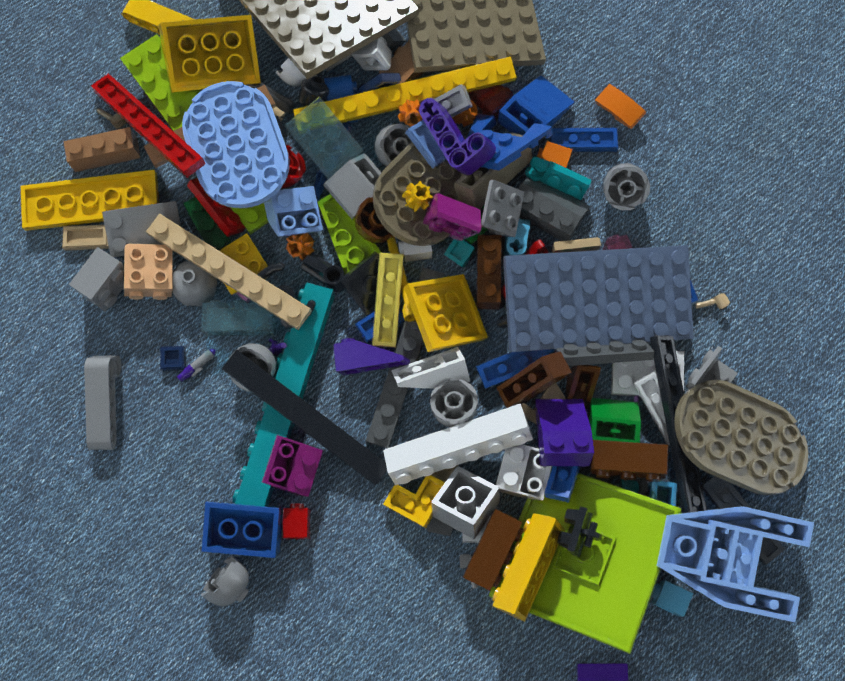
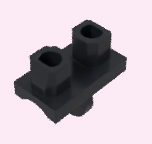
M580 506L579 510L567 509L564 522L573 525L574 529L572 534L561 531L557 540V544L578 557L581 556L583 546L591 548L593 540L601 541L602 535L596 532L598 523L591 522L593 514L588 512V508Z

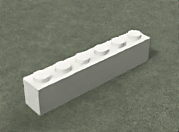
M517 404L387 448L383 451L388 474L394 484L399 485L406 484L423 476H430L435 472L450 469L468 461H475L491 453H499L503 449L515 445H522L527 441L533 440L523 408L521 404Z

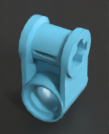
M519 218L516 236L505 237L503 256L524 255L527 248L530 220Z

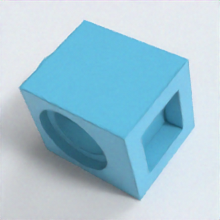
M666 580L660 581V584H655L651 596L653 598L651 604L676 616L684 617L693 593Z

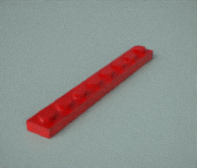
M109 73L91 85L94 92L187 178L206 164L204 159Z

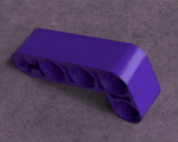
M427 98L420 104L419 113L448 163L464 175H471L494 156L496 146L491 140L479 132L470 135L465 140L447 109L436 100Z

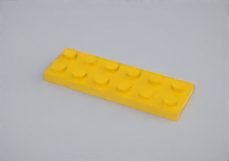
M155 170L20 186L22 228L25 231L103 222V211L159 204L157 172Z

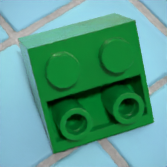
M592 398L589 408V423L593 440L640 443L641 418L638 402Z

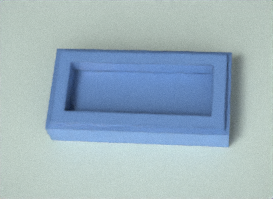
M424 120L407 129L405 133L432 169L447 160Z

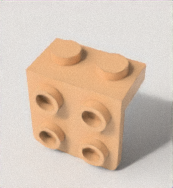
M126 244L124 249V296H129L130 299L134 300L143 299V297L165 300L167 297H172V250L165 245Z

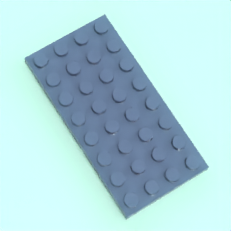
M688 245L503 256L509 352L564 348L566 344L584 347L590 342L599 343L600 345H609L611 341L629 344L635 339L650 342V337L655 335L673 336L674 340L694 339Z

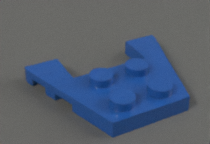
M478 113L467 138L479 132L495 144L496 152L494 156L481 167L499 171L521 157V152L526 148L533 149L539 145L538 140L544 136L547 139L551 137L553 129L552 126L534 123L522 137L513 136L509 133L492 132L491 129L496 125L495 116Z

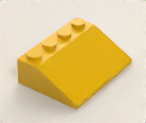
M251 15L161 22L158 25L172 93L201 90L226 81L242 82L244 85L261 83Z

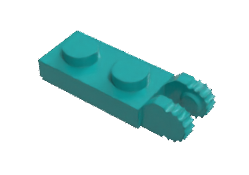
M533 157L530 161L531 166L525 170V174L529 179L540 181L579 200L583 198L591 184V179L540 157Z

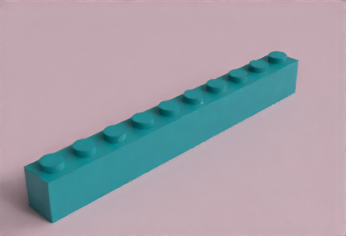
M307 282L305 288H301L298 301L307 305L308 301L314 300L316 306L299 330L293 327L290 332L287 331L284 338V343L287 346L284 353L279 354L276 364L279 368L277 375L274 376L276 380L301 399H303L335 298L333 289ZM265 402L262 406V411L264 412L262 421L258 420L255 427V434H257L255 442L250 444L247 456L250 457L248 464L243 466L240 473V480H242L240 489L235 490L232 498V503L269 506L274 487L262 483V479L276 436L279 435L290 439L294 428L293 423Z

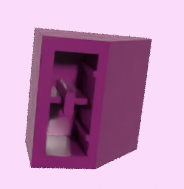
M437 193L429 202L423 224L429 225V229L440 233L444 231L450 233L451 238L463 241L480 233L481 210Z
M277 435L262 483L288 493L308 497L323 450Z

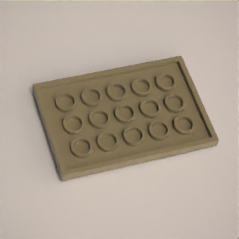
M411 0L419 8V15L406 22L415 73L457 70L510 56L514 67L545 64V52L532 0Z

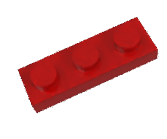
M198 178L189 181L187 187L227 237L244 231L245 226L240 221L238 214L233 212L230 207L222 205L208 196Z

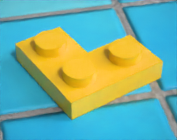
M432 475L426 476L416 494L399 485H394L383 505L426 529L433 517L431 502L445 482Z

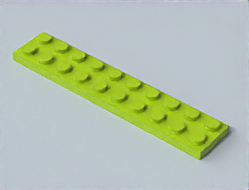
M156 34L120 59L174 131L182 127L184 113L188 111L193 103L192 99L200 91L171 92L161 39ZM264 203L248 208L230 207L233 212L239 215L240 221L250 235L268 223Z

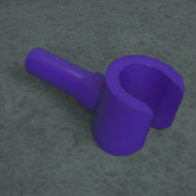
M273 339L268 341L272 344L269 350L275 356H278L282 349L287 346L286 343H280Z

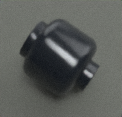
M313 76L309 79H304L298 95L299 102L303 107L326 102L329 88L321 77Z

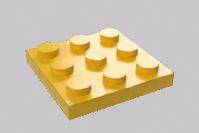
M464 274L413 282L404 286L427 352L479 342L488 338Z

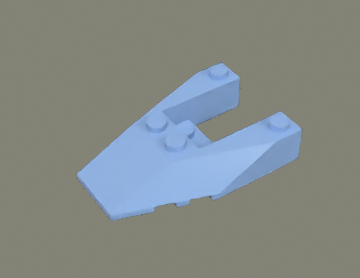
M744 506L667 515L657 566L725 608L796 622L800 597L782 591L754 586L763 537L810 547L814 522Z

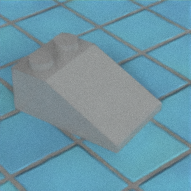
M177 201L103 211L110 255L112 257L124 256L126 244L163 245L149 236L146 231L159 213L181 227Z

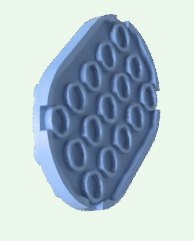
M220 82L203 89L192 99L193 103L188 111L184 113L182 121L185 142L206 163L196 171L202 188L213 200L227 207L248 208L266 202L285 183L290 163L289 154L270 102L260 90L246 86L242 82Z

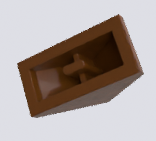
M575 365L570 369L572 373L567 376L565 398L583 399L585 409H589L601 367Z

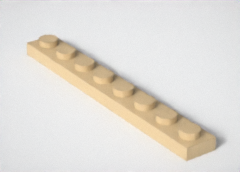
M160 213L146 231L155 240L297 330L300 329L312 312L311 308Z

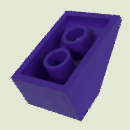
M535 399L540 466H589L594 455L592 430L583 399Z

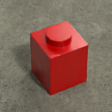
M294 503L290 504V508H283L284 539H310V509L304 508V504Z

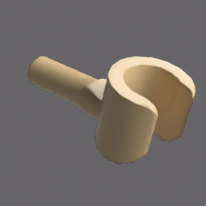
M721 293L713 299L695 303V308L698 309L716 304L720 310L727 307L730 301L725 294Z

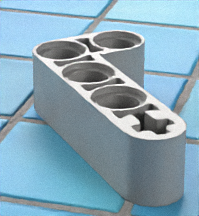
M92 356L85 361L86 441L89 450H114L116 447L115 378L119 377L121 373L120 356Z

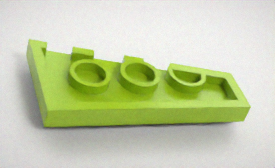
M331 194L318 201L320 211L345 275L373 252L378 254L381 252L375 243L369 242L359 235L355 227L354 218H350Z

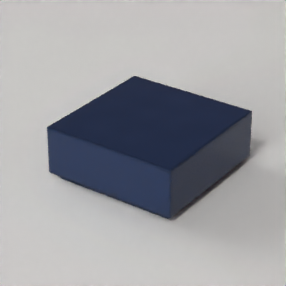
M184 346L160 347L161 371L184 370Z

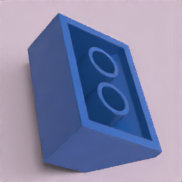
M205 502L201 552L276 558L280 553L282 535L280 508Z

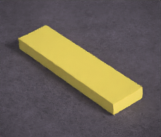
M379 253L372 346L396 348L404 254Z

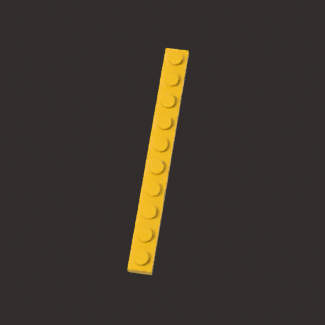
M510 56L293 109L298 132L303 133L397 110L399 106H403L407 99L409 101L418 99L421 104L423 100L427 98L435 99L461 84L466 87L467 92L516 81L517 77Z

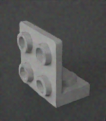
M490 180L481 226L490 229L489 234L515 237L524 191L496 180Z
M717 346L714 352L712 350L707 352L699 369L695 368L688 378L689 381L686 384L688 390L708 380H723L732 383L738 373L718 360L722 350L721 347Z

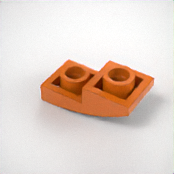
M611 84L595 99L598 106L613 114L615 120L630 129L646 114V111L640 105Z

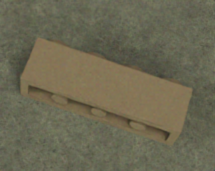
M511 132V133H510V134L513 135V136H519V137H522V136H523V135H520V134H517V133H514V132ZM531 148L523 150L521 157L499 171L480 167L471 175H463L455 182L458 201L477 209L483 207L489 181L496 180L507 184L530 163L533 158Z

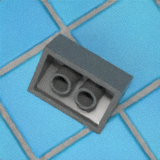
M527 178L519 187V190L524 191L519 217L530 220V224L560 241L571 239L590 206L573 196L540 181H533L531 178Z

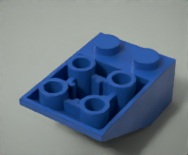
M540 75L517 92L499 110L498 123L509 132L524 135L534 123L553 127L575 101Z

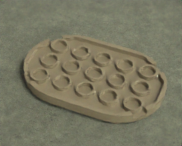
M411 142L379 175L373 190L375 212L386 230L397 239L416 246L437 244L445 240L450 233L430 230L429 225L423 224L427 208L423 210L420 207L414 212V209L405 206L406 198H403L402 195L407 191L406 187L409 183H413L415 186L421 181L427 187L430 186V195L434 196L439 193L458 201L455 182L464 174L453 168L447 160L432 169L413 142Z
M708 380L689 389L680 399L675 412L676 436L686 456L701 470L760 495H776L789 490L799 483L806 471L808 446L805 435L801 436L795 424L797 422L796 419L779 404L723 380Z

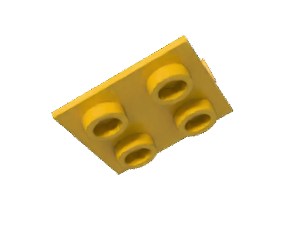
M248 233L219 250L255 274L268 267ZM225 284L231 295L237 292Z

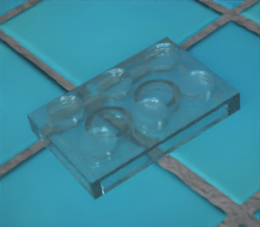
M320 97L284 125L327 179L332 177L349 160L356 158L363 152L362 147Z

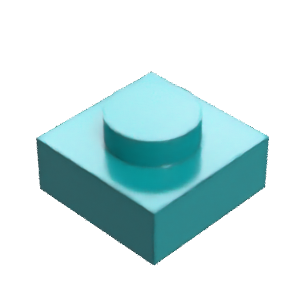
M454 239L444 255L464 268L477 249L464 240Z

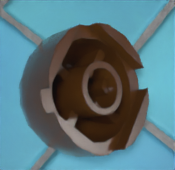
M373 197L366 198L359 205L354 217L355 227L359 235L372 243H383L390 240L393 235L380 222L375 212Z

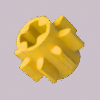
M421 181L415 186L413 183H409L406 187L407 191L402 195L403 198H406L405 206L414 209V212L420 207L426 210L429 206L428 202L433 199V196L430 195V186L427 187Z

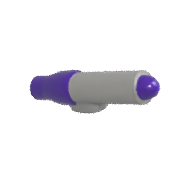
M208 349L194 362L185 367L177 378L183 382L191 376L194 377L203 369L202 366L214 357L215 349Z

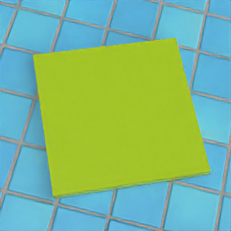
M578 473L569 503L546 498L545 495L543 501L527 498L519 517V521L522 522L521 528H524L527 519H531L533 513L556 518L565 529L564 532L572 534L574 526L566 524L564 517L567 509L579 510L581 506L588 508V512L593 514L591 522L598 523L596 532L602 535L601 541L593 540L591 548L583 546L580 557L572 555L567 549L558 545L529 613L631 654L661 570L657 566L666 516L681 514L682 509ZM524 532L522 533V536L519 540L520 542L524 536ZM513 542L510 548L511 551L514 550V547L517 542ZM512 555L508 564L511 565L515 555ZM503 564L499 573L503 574L507 565ZM502 576V578H501V580H500V583H499V585L497 586V588H498V587H501V585H502V583H503V581H504L503 576ZM492 586L489 597L493 598L497 588Z

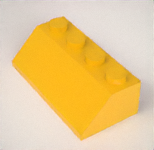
M533 513L531 519H527L523 528L524 536L521 542L516 543L513 550V555L515 556L512 563L506 566L503 572L504 581L501 587L495 590L492 598L494 601L493 607L523 622L526 621L559 545L557 544L561 531H565L556 518Z

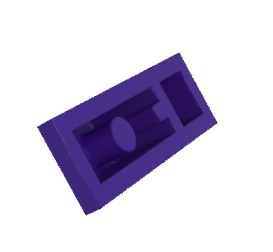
M354 338L342 339L341 343L334 344L336 372L344 376L410 364V360L403 355L357 341Z

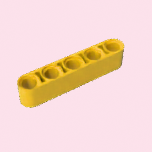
M129 0L121 13L127 21L159 35L158 25L161 22L195 20L150 0Z

